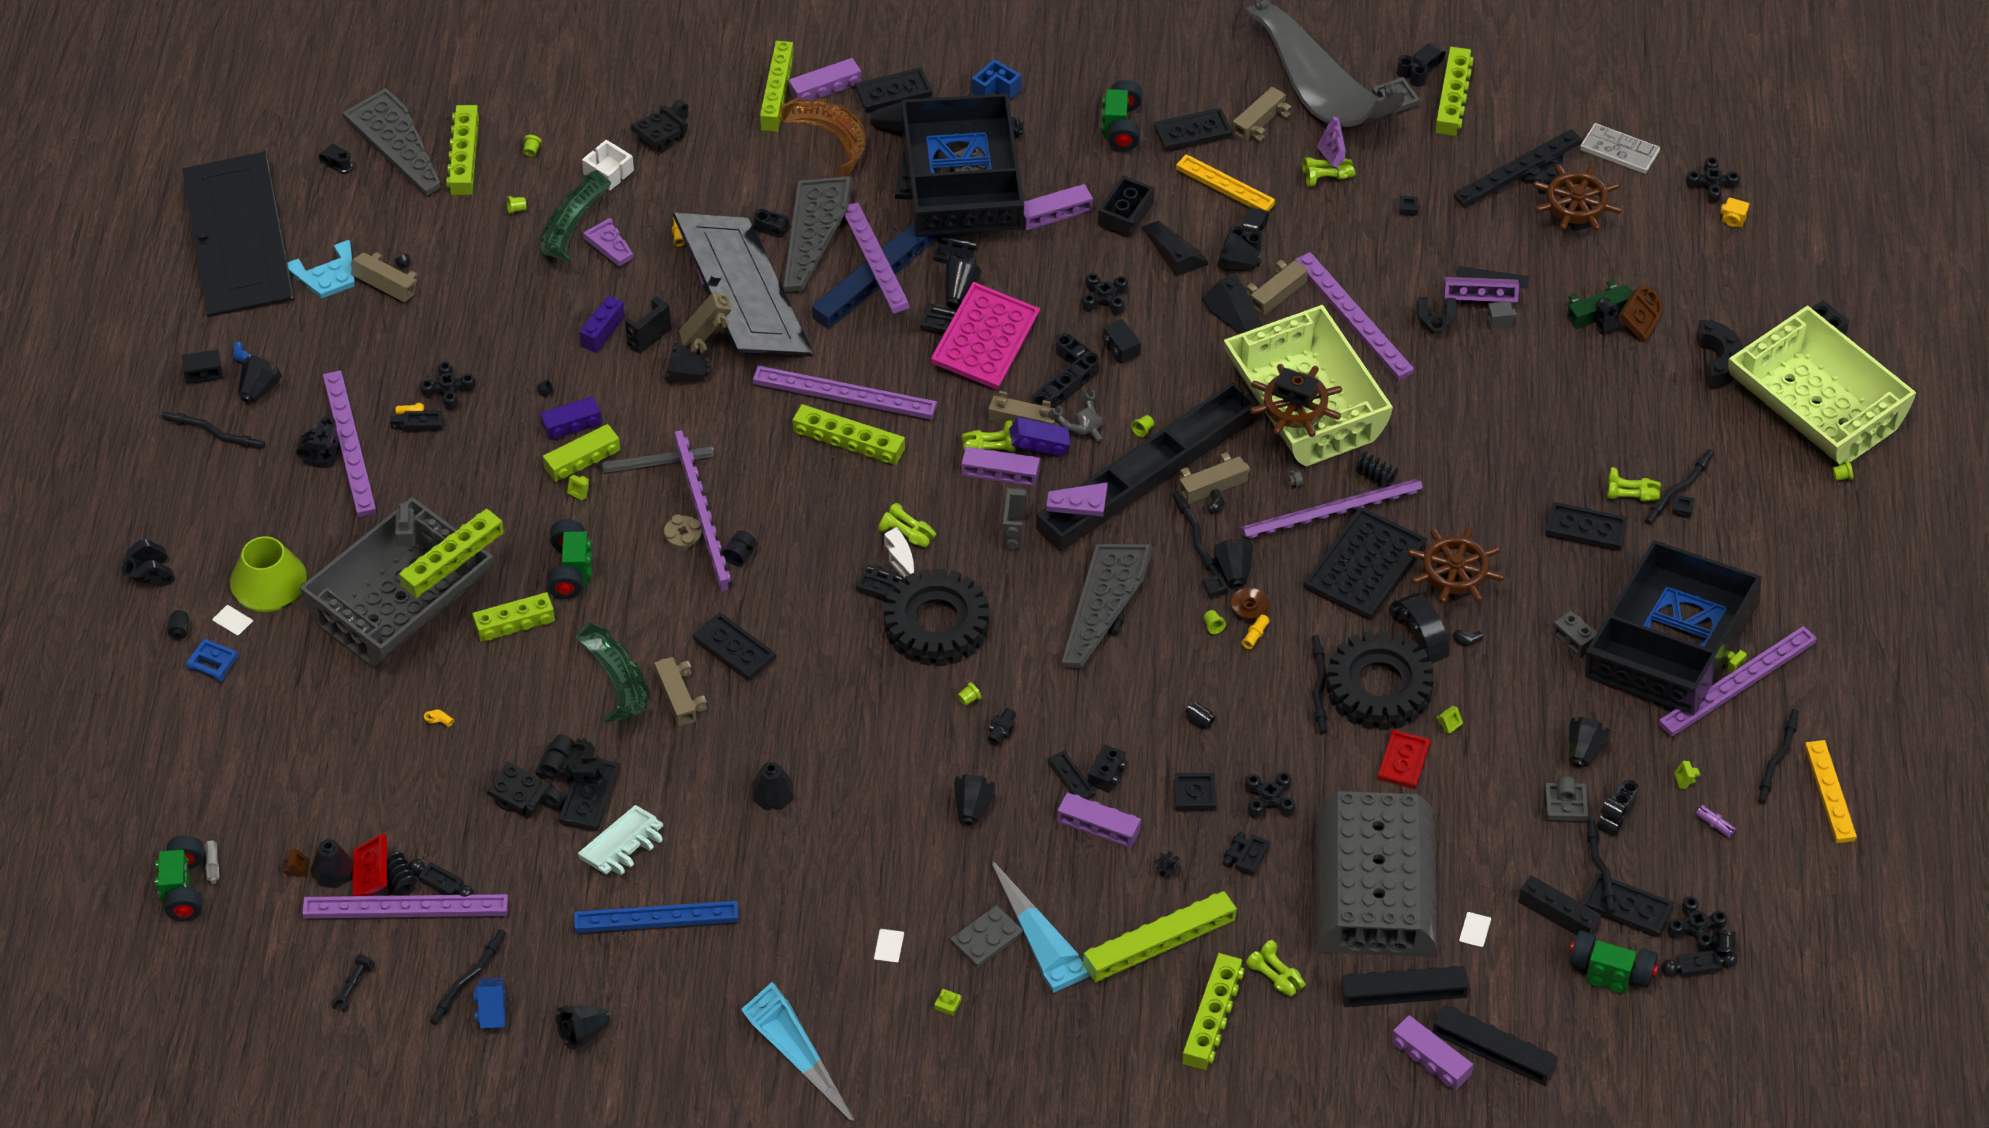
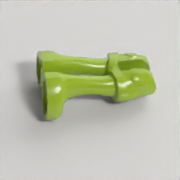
M1305 157L1302 160L1303 174H1306L1307 187L1315 186L1317 179L1320 177L1331 176L1337 179H1346L1356 174L1351 159L1344 158V161L1339 164L1338 168L1332 166L1328 160H1316L1311 157Z
M1012 420L1006 421L1003 430L999 432L987 433L974 430L962 434L963 451L965 452L966 447L984 450L1015 452V446L1011 445L1009 430Z
M1611 467L1607 485V499L1633 497L1639 498L1640 501H1657L1660 499L1661 483L1648 478H1642V480L1622 479L1618 475L1617 468Z
M894 503L890 507L889 513L886 512L878 530L882 533L888 532L890 528L894 529L897 527L902 534L909 538L908 541L924 548L937 535L930 525L924 521L918 522L903 511V507L898 503ZM898 519L904 521L905 523H907L908 525H910L912 528H910V527L906 526L905 524L901 523Z
M1269 940L1262 947L1260 953L1255 951L1248 957L1246 965L1252 970H1258L1274 982V987L1278 991L1292 997L1296 994V990H1301L1306 984L1296 969L1287 967L1276 956L1277 943L1274 940ZM1265 962L1273 966L1280 975L1273 971Z

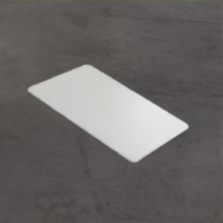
M226 605L212 619L236 635L243 632L253 622L252 619L229 605Z
M1467 912L1459 941L1483 947L1491 918Z
M880 929L874 959L899 962L904 932Z

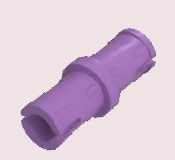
M1704 805L1696 812V816L1707 822L1710 828L1717 829L1727 838H1730V834L1733 835L1736 827L1723 820L1720 814L1716 815Z

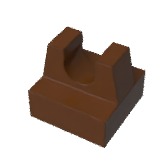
M296 848L289 850L288 856L284 858L287 867L283 868V872L287 875L296 874L299 877L306 875L308 858Z

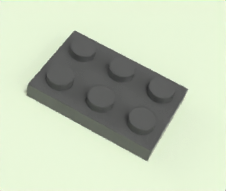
M996 905L950 938V943L978 969L1022 937L1023 930Z

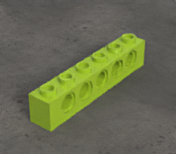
M775 42L760 114L761 131L779 132L794 59L793 42Z
M1450 47L1435 133L1456 136L1457 130L1462 127L1463 119H1460V116H1464L1465 106H1462V104H1466L1467 94H1464V92H1468L1469 81L1466 80H1470L1471 69L1469 67H1472L1474 58L1470 57L1471 49Z
M456 105V113L452 114V120L455 125L451 126V135L453 136V138H450V148L452 151H449V162L451 164H448V175L450 177H447L446 183L447 188H450L451 195H472L479 124L478 105Z
M803 404L793 418V432L799 435L811 437L817 441L845 448L851 452H857L886 463L896 465L905 450V437Z
M488 509L478 513L456 532L448 535L444 541L434 546L425 555L419 557L409 567L404 568L399 573L401 586L417 599L504 533L502 520Z
M1218 953L1183 1052L1182 1064L1202 1070H1207L1209 1063L1213 1064L1216 1053L1213 1050L1215 1046L1218 1047L1220 1044V1030H1224L1226 1027V1013H1230L1232 1010V996L1236 997L1239 989L1237 982L1242 980L1245 968H1242V959Z

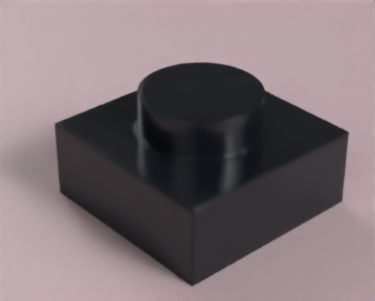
M1400 196L1399 214L1417 215L1418 197Z
M1676 495L1672 514L1691 517L1695 498Z
M1221 574L1203 579V586L1210 598L1228 593V586Z

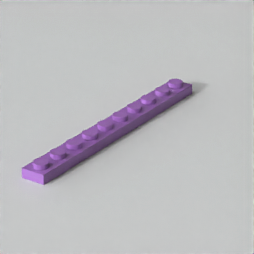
M859 203L849 204L844 217L892 314L909 309V302Z
M1311 252L1295 259V261L1308 269V279L1398 381L1414 374V368Z
M763 366L757 367L753 378V384L930 420L933 419L937 407V401Z
M340 370L323 374L332 415L336 421V431L357 516L363 517L377 514L342 372Z
M682 430L676 431V447L701 523L721 592L727 591L728 582H731L729 571L724 569L726 567L724 555L720 556L722 551L720 541L715 539L717 532L715 525L711 526L710 523L712 522L711 512L706 510V507H708L706 496L701 494L703 492L702 483L697 481V477H699L696 466L693 467L692 465L694 458L692 451L688 452V448H690L687 437H684Z
M1414 479L1239 527L1240 535L1254 538L1261 532L1266 534L1273 533L1279 527L1286 529L1293 527L1294 523H1309L1312 521V518H1327L1330 513L1342 514L1352 507L1353 509H1359L1360 507H1365L1364 504L1367 503L1379 504L1385 498L1392 500L1399 498L1400 494H1415L1418 489L1423 488L1422 482Z
M1804 626L1712 685L1695 715L1675 709L1661 718L1658 725L1673 737L1815 644L1817 638Z
M508 894L469 895L467 897L461 895L304 897L303 918L508 916L509 899Z

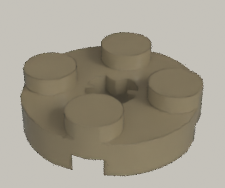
M674 515L672 520L668 521L664 527V537L667 544L676 550H688L687 547L697 546L702 539L700 521L689 516ZM686 531L687 534L684 533V535H680V532Z

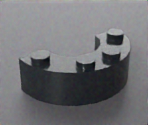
M1700 320L1697 331L1700 348L1714 351L1719 356L1717 360L1709 361L1706 374L1709 390L1719 389L1730 384L1735 379L1729 373L1728 362L1730 357L1743 349L1742 342L1738 335L1729 327L1714 320Z
M1413 593L1394 601L1390 605L1389 613L1393 618L1395 617L1398 623L1407 621L1410 624L1411 630L1415 633L1418 640V651L1423 649L1428 655V661H1431L1433 664L1449 657V644L1444 626L1432 604L1423 595Z

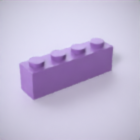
M850 58L789 79V92L797 104L808 103L853 87L855 83L862 82L861 70L854 59Z
M1083 184L1024 201L1023 226L1026 230L1091 212L1093 211V198L1086 185Z
M1444 277V299L1518 302V280Z
M966 447L962 460V476L1036 487L1040 471V458Z
M1066 793L1057 811V822L1128 848H1132L1141 829L1140 818L1070 793Z
M1410 1015L1393 1030L1392 1042L1395 1047L1406 1052L1413 1061L1423 1065L1430 1074L1436 1075L1446 1086L1456 1091L1472 1075L1473 1063Z

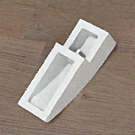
M897 527L885 533L884 546L889 551V562L905 579V576L914 573V563L909 545Z

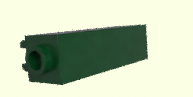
M1611 280L1606 283L1608 288L1605 289V292L1579 301L1577 295L1572 294L1568 296L1570 302H1567V318L1575 329L1595 323L1597 320L1595 305L1603 297L1608 298L1611 304H1615L1619 308L1620 314L1633 291L1626 284L1617 287L1615 281Z

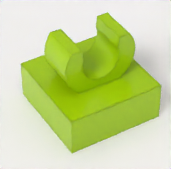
M572 475L569 477L567 493L583 501L587 498L589 479L584 476Z
M1740 650L1736 655L1732 651L1729 653L1724 663L1728 666L1727 673L1734 672L1746 663L1747 654Z
M1451 706L1441 715L1437 716L1438 723L1442 725L1444 732L1448 734L1463 724L1458 707Z
M1682 761L1674 772L1679 788L1687 789L1691 783L1696 782L1695 776H1700L1699 769L1692 768L1690 761Z
M942 989L934 1004V1009L954 1016L962 996Z

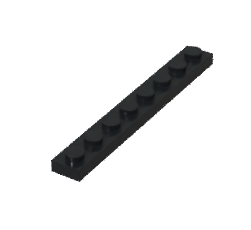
M1570 129L1455 192L1454 199L1463 208H1466L1582 144V138Z

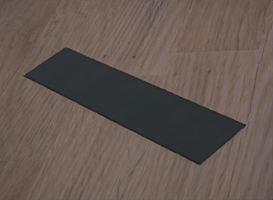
M1459 266L1457 277L1514 279L1518 280L1519 287L1527 288L1529 276Z

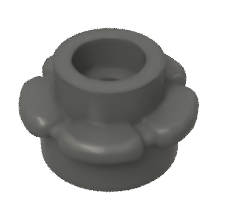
M1291 471V475L1288 476L1290 485L1298 489V486L1303 485L1300 471Z

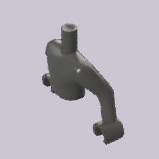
M1093 390L1084 393L1081 397V400L1086 403L1087 408L1074 416L1078 424L1068 422L1061 415L1063 410L1060 406L1051 409L1048 413L1051 419H1056L1063 427L1068 428V431L1081 435L1091 433L1096 442L1103 439L1097 430L1102 426L1103 419L1096 413L1093 407L1092 400L1095 398Z

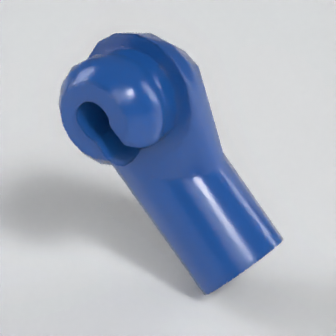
M235 342L233 344V358L236 361L243 363L246 357L249 356L250 358L252 356L242 350V343Z

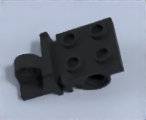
M678 99L671 108L663 105L660 107V113L656 112L631 124V131L654 148L658 147L662 151H666L672 146L674 138L676 140H680V137L683 139L685 133H687L688 123L683 119L688 118V104Z
M559 734L554 742L549 743L535 773L538 778L571 777L573 775L576 781H583L585 775L593 779H601L606 768L600 757H593L596 749L586 738H583L582 741L580 738H577L574 742L569 736Z
M506 761L487 790V795L495 798L496 804L501 809L512 811L514 808L519 811V815L525 812L526 819L532 816L540 803L558 812L567 798V794L556 789L552 781L546 778L541 785L542 779Z

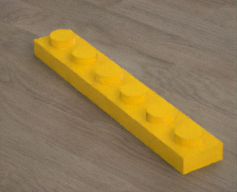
M1187 154L1176 164V170L1248 207L1252 206L1269 212L1275 205L1274 198Z
M1825 740L1806 742L1805 750L1836 844L1856 841L1857 836Z

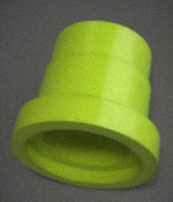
M526 135L523 153L530 157L536 156L542 140L535 135Z
M508 196V213L514 214V212L526 210L525 197L513 198Z
M1145 415L1131 423V429L1138 437L1147 435L1148 431L1154 426V421L1149 415Z
M1849 461L1832 468L1835 481L1854 479L1852 466Z
M1214 610L1205 613L1203 619L1207 625V630L1211 634L1222 632L1226 627L1225 620Z
M969 682L967 687L957 694L959 700L965 706L976 699L982 698L981 693L972 682Z

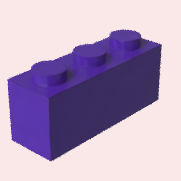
M610 296L605 298L579 331L581 347L595 353L598 352L625 317L623 301Z
M593 396L540 413L541 425L548 440L602 424L601 412Z
M1017 417L1009 428L1011 445L1062 457L1070 447L1069 431L1066 427Z

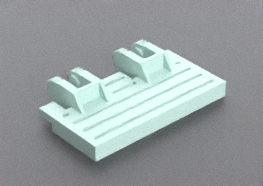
M634 805L578 852L579 859L604 874L612 870L622 875L625 873V870L618 863L620 862L631 868L634 862L627 855H630L639 846L651 851L654 845L647 838L660 843L663 840L662 836L655 830L658 831L664 825L654 815Z

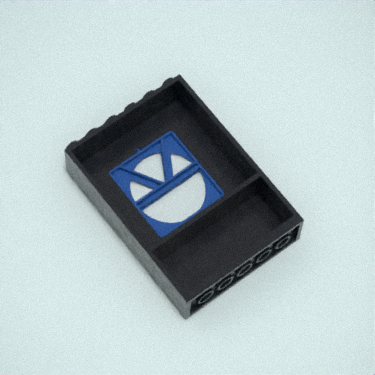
M1008 93L901 100V126L915 237L1023 230L1024 200ZM952 142L969 143L961 158H958L946 144ZM976 147L985 155L983 157H970ZM939 149L948 159L933 160V157ZM987 165V170L935 173L933 169Z
M1653 540L1586 651V677L1695 715L1727 660L1729 653L1734 648L1760 603L1761 576ZM1680 603L1697 605L1703 611L1682 621ZM1671 604L1674 617L1659 613L1658 611ZM1710 618L1712 629L1708 630L1695 624ZM1651 621H1658L1704 637L1706 640L1700 645L1651 629Z

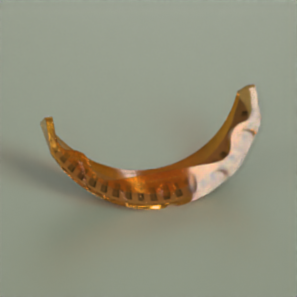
M795 98L780 107L781 120L784 123L803 122L814 124L830 131L840 139L848 154V162L841 165V177L849 176L865 149L866 136L859 118L853 115L852 111L839 103H830L828 99L823 98L816 100Z

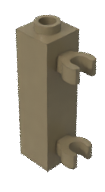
M1271 87L1233 121L1232 134L1245 142L1252 136L1259 142L1263 140L1265 136L1262 134L1265 132V129L1262 127L1278 113L1284 118L1291 114L1288 112L1291 106L1285 103L1286 94Z
M363 252L352 260L351 275L403 302H406L415 295L417 284L415 277L418 276L416 272L410 271L408 274H405L379 260L383 255L377 252L372 256Z
M1279 260L1275 263L1278 266L1275 269L1277 275L1258 289L1253 283L1247 285L1246 289L1249 290L1247 294L1256 312L1261 316H1265L1307 283L1308 269L1304 265L1294 260L1287 266L1283 260Z
M712 293L683 325L679 333L684 346L691 347V351L694 353L699 348L700 353L703 354L707 349L704 341L720 324H722L723 328L729 325V320L726 316L732 311L728 295Z
M1000 391L999 396H993L988 409V421L1005 424L1006 421L1012 420L1013 424L1015 419L1020 417L1060 426L1056 419L1053 420L1048 415L1049 411L1054 409L1050 408L1051 402L1043 400L1042 406L1009 399L1007 398V392Z
M1225 452L1220 454L1223 459L1220 460V464L1191 475L1187 467L1180 470L1182 475L1180 476L1179 492L1190 504L1211 496V491L1214 489H1219L1221 492L1248 481V473H1250L1248 464L1240 456L1231 459L1229 453Z
M670 657L654 662L656 677L678 727L696 722V711L707 710L705 704L707 702L704 696H699L692 701L681 676L692 674L689 661L676 665L674 658Z

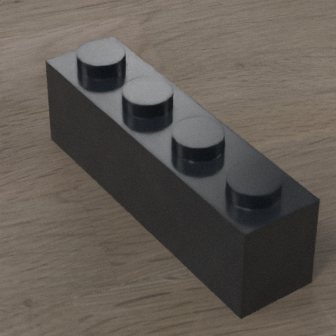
M1531 875L1520 889L1518 903L1576 936L1580 930L1595 934L1599 929L1601 914Z

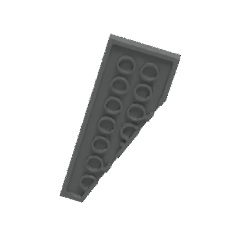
M387 88L343 112V117L426 196L441 188L439 178L432 167L429 156H427L425 147L414 127L407 107Z
M850 176L798 181L783 286L785 292L802 291L849 207L852 184Z
M1096 544L1062 659L1063 667L1082 668L1144 580L1152 553L1151 544Z

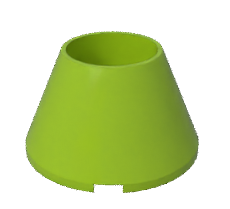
M258 537L252 539L244 546L231 573L230 588L232 595L243 607L257 612H273L281 610L282 606L290 602L293 604L302 595L300 587L307 582V572L301 560L280 541L272 537Z

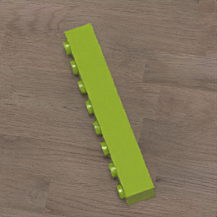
M1225 891L1212 894L1207 899L1196 901L1189 907L1178 909L1173 914L1160 917L1155 922L1148 925L1144 924L1137 930L1126 932L1121 937L1108 940L1096 948L1088 949L1084 952L1083 966L1094 982H1098L1235 921L1237 908Z

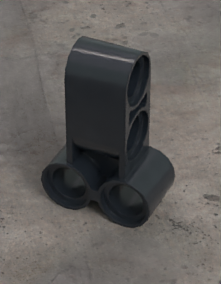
M1430 42L1413 56L1402 55L1398 58L1397 75L1401 78H1410L1413 86L1421 87L1426 83L1427 73L1443 61L1446 52Z
M1251 206L1241 226H1233L1229 231L1236 233L1261 252V232L1267 223L1269 212Z
M1624 780L1614 795L1605 800L1601 809L1602 815L1597 824L1598 828L1615 836L1618 834L1624 818L1635 804L1639 790L1637 782L1634 780Z

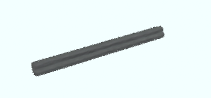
M712 446L688 449V452L692 451L694 460L714 456ZM678 451L606 461L602 463L604 473L676 463L681 462Z

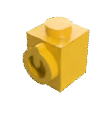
M1728 198L1727 203H1723L1720 214H1723L1722 222L1730 227H1743L1750 203Z

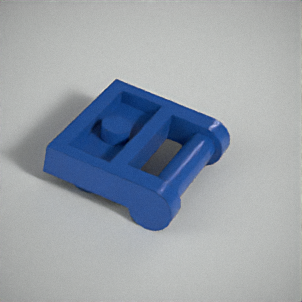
M204 638L187 661L186 667L190 670L195 669L213 676L215 680L222 682L226 673L238 658V652ZM201 659L203 661L218 666L219 669L216 670L214 668L201 664L198 661Z

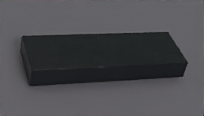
M1065 750L1048 758V764L1071 794L1079 795L1087 800L1096 795L1095 790Z

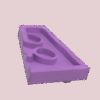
M1332 116L1317 148L1329 163L1337 168L1344 161L1346 150L1339 118Z
M611 218L583 233V238L617 266H621L633 259V253L625 240H622L619 231L614 227Z
M1108 482L1049 491L1046 511L1103 517Z

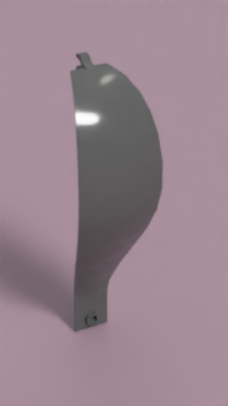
M1254 0V5L1245 8L1246 14L1262 23L1268 30L1291 84L1301 102L1313 115L1322 121L1329 123L1332 116L1339 118L1341 127L1359 126L1379 120L1403 105V92L1400 89L1398 90L1397 86L1392 87V83L1389 82L1384 85L1385 96L1380 98L1374 95L1345 72L1289 15L1267 0Z

